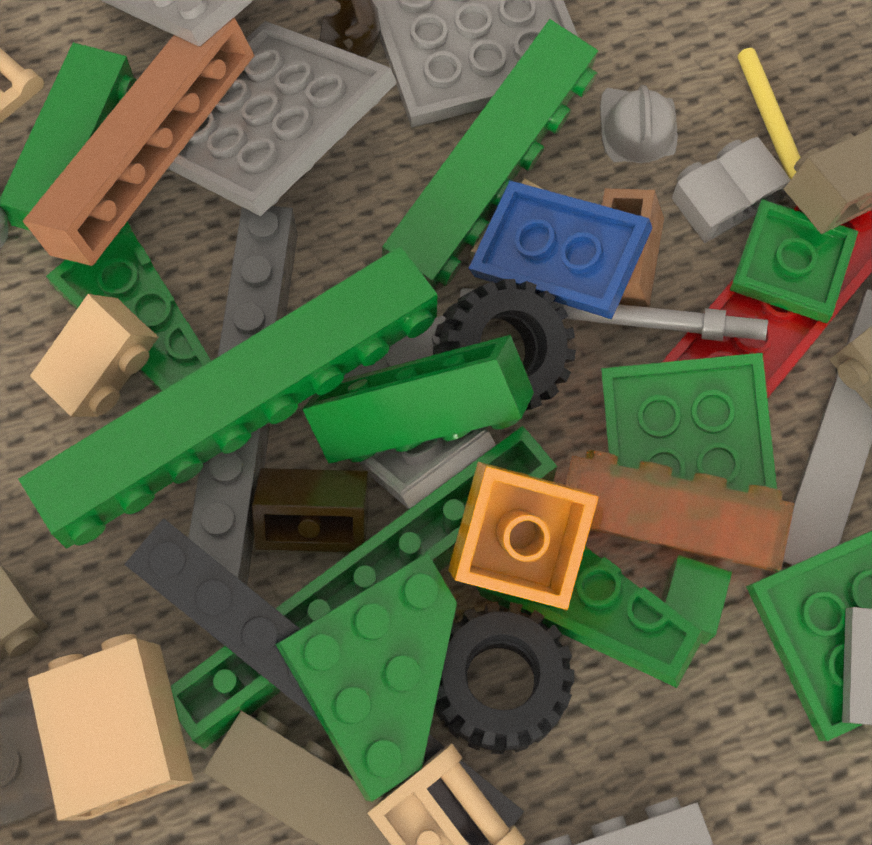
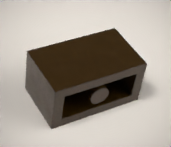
M261 468L252 504L255 550L354 551L366 542L368 471Z

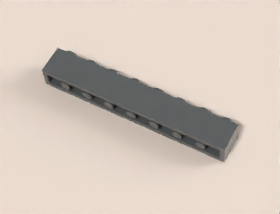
M272 206L262 216H259L242 207L218 357L286 316L298 237L293 208ZM270 422L251 433L249 441L238 450L228 454L221 452L203 463V468L198 475L188 538L246 585H248L254 543L252 504L261 468L265 466Z

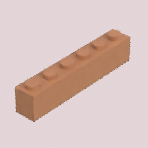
M235 17L200 47L173 35L24 218V224L50 256L90 266L95 264L255 56Z

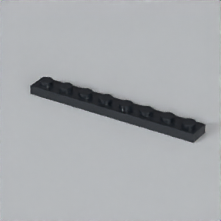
M163 518L124 565L319 721L275 645L300 630V628ZM430 734L423 765L445 747ZM460 760L459 763L508 827L514 825L524 811ZM441 778L427 788L467 842L471 845H488L490 843Z

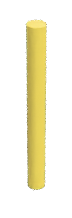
M746 48L738 54L739 63L782 167L789 178L792 179L796 173L794 165L801 158L755 49Z

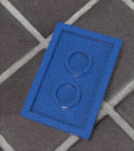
M510 180L472 259L469 270L474 277L497 283L503 279H515L516 285L525 281L537 285L535 293L539 294L547 290L555 297L554 302L612 319L652 231L650 219Z

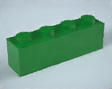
M72 43L0 197V208L6 213L7 220L11 226L29 230L23 222L24 218L137 81L133 76L127 56Z
M507 335L344 378L332 391L323 395L315 393L302 410L328 464L347 459L350 462L356 463L372 457L377 452L395 448L397 452H404L417 447L424 441L442 437L445 441H452L465 436L471 430L491 426L492 429L498 430L510 427L522 419L534 391L512 337Z

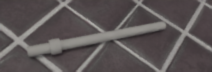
M462 288L460 297L474 289ZM554 301L550 304L554 309L563 306L568 314V317L565 319L702 334L701 339L722 341L723 336L765 341L768 320L726 316V310L705 308V313L619 304L613 318L608 319Z

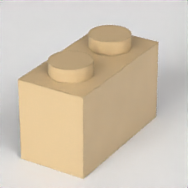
M88 294L30 377L71 417H98L107 413L116 405L120 398L119 391L129 377L146 364L149 358L148 351L159 337L118 298Z

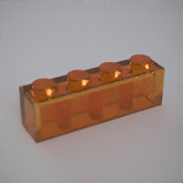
M587 450L585 458L572 455L565 485L585 490L599 497L590 530L769 571H781L795 503L782 501L783 491L759 485H750L748 493L726 489L727 479L702 473H694L693 481L671 477L673 468L652 462L640 461L639 469L617 465L618 456L601 451Z

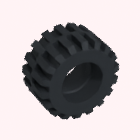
M503 279L497 283L492 281L457 299V303L449 306L444 312L443 316L446 319L443 323L437 325L434 336L440 338V343L433 346V355L480 343L482 332L491 319L495 318L508 322L519 332L524 342L525 358L523 366L534 391L526 410H531L541 406L542 400L552 399L559 392L556 384L567 382L571 372L565 369L564 365L565 363L575 361L576 350L568 349L567 340L575 338L573 327L564 328L562 320L568 317V314L563 306L554 309L550 305L555 297L547 290L537 294L535 293L537 285L528 281L516 285L515 279Z
M498 602L486 603L485 610L476 612L473 607L463 612V619L458 623L453 620L435 704L436 712L440 720L445 721L449 727V732L457 740L461 737L469 743L468 747L478 751L480 748L492 750L491 754H504L508 750H515L516 753L527 749L529 745L536 741L539 743L556 726L568 707L572 696L570 691L574 684V670L570 669L569 664L572 655L569 646L563 647L559 641L562 633L555 625L548 628L543 624L545 616L536 610L531 615L521 612V604L510 602L509 609H501L498 606ZM503 648L523 657L534 675V686L528 700L523 705L509 710L493 709L478 701L471 693L467 682L469 666L477 655L489 649Z

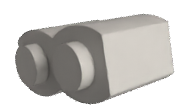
M758 137L745 142L738 139L726 145L718 153L717 160L704 165L701 162H696L684 169L677 177L672 200L703 242L707 243L741 224L743 221L755 216L762 199L773 203L781 201L786 195L784 188L791 179Z

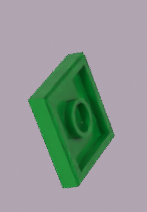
M762 199L757 208L730 291L827 324L833 315L859 231L840 225L821 234L803 212Z

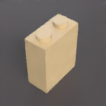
M135 634L116 636L101 644L102 651L86 657L83 654H72L54 659L48 663L49 671L28 678L58 821L88 820L194 782L159 644L138 639Z

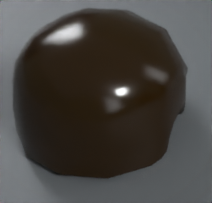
M335 0L340 3V9L337 12L323 16L320 41L367 59L379 39L381 27L378 8L372 0ZM348 38L352 41V46L349 49L344 43Z

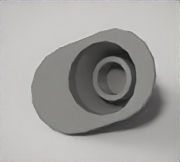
M640 85L638 90L631 92L612 88L605 89L602 93L600 104L602 141L606 154L613 162L645 163L675 154L678 134L675 105L672 98H666L656 91L649 90L646 85Z

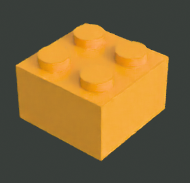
M478 462L448 571L455 581L568 610L599 497L585 490Z

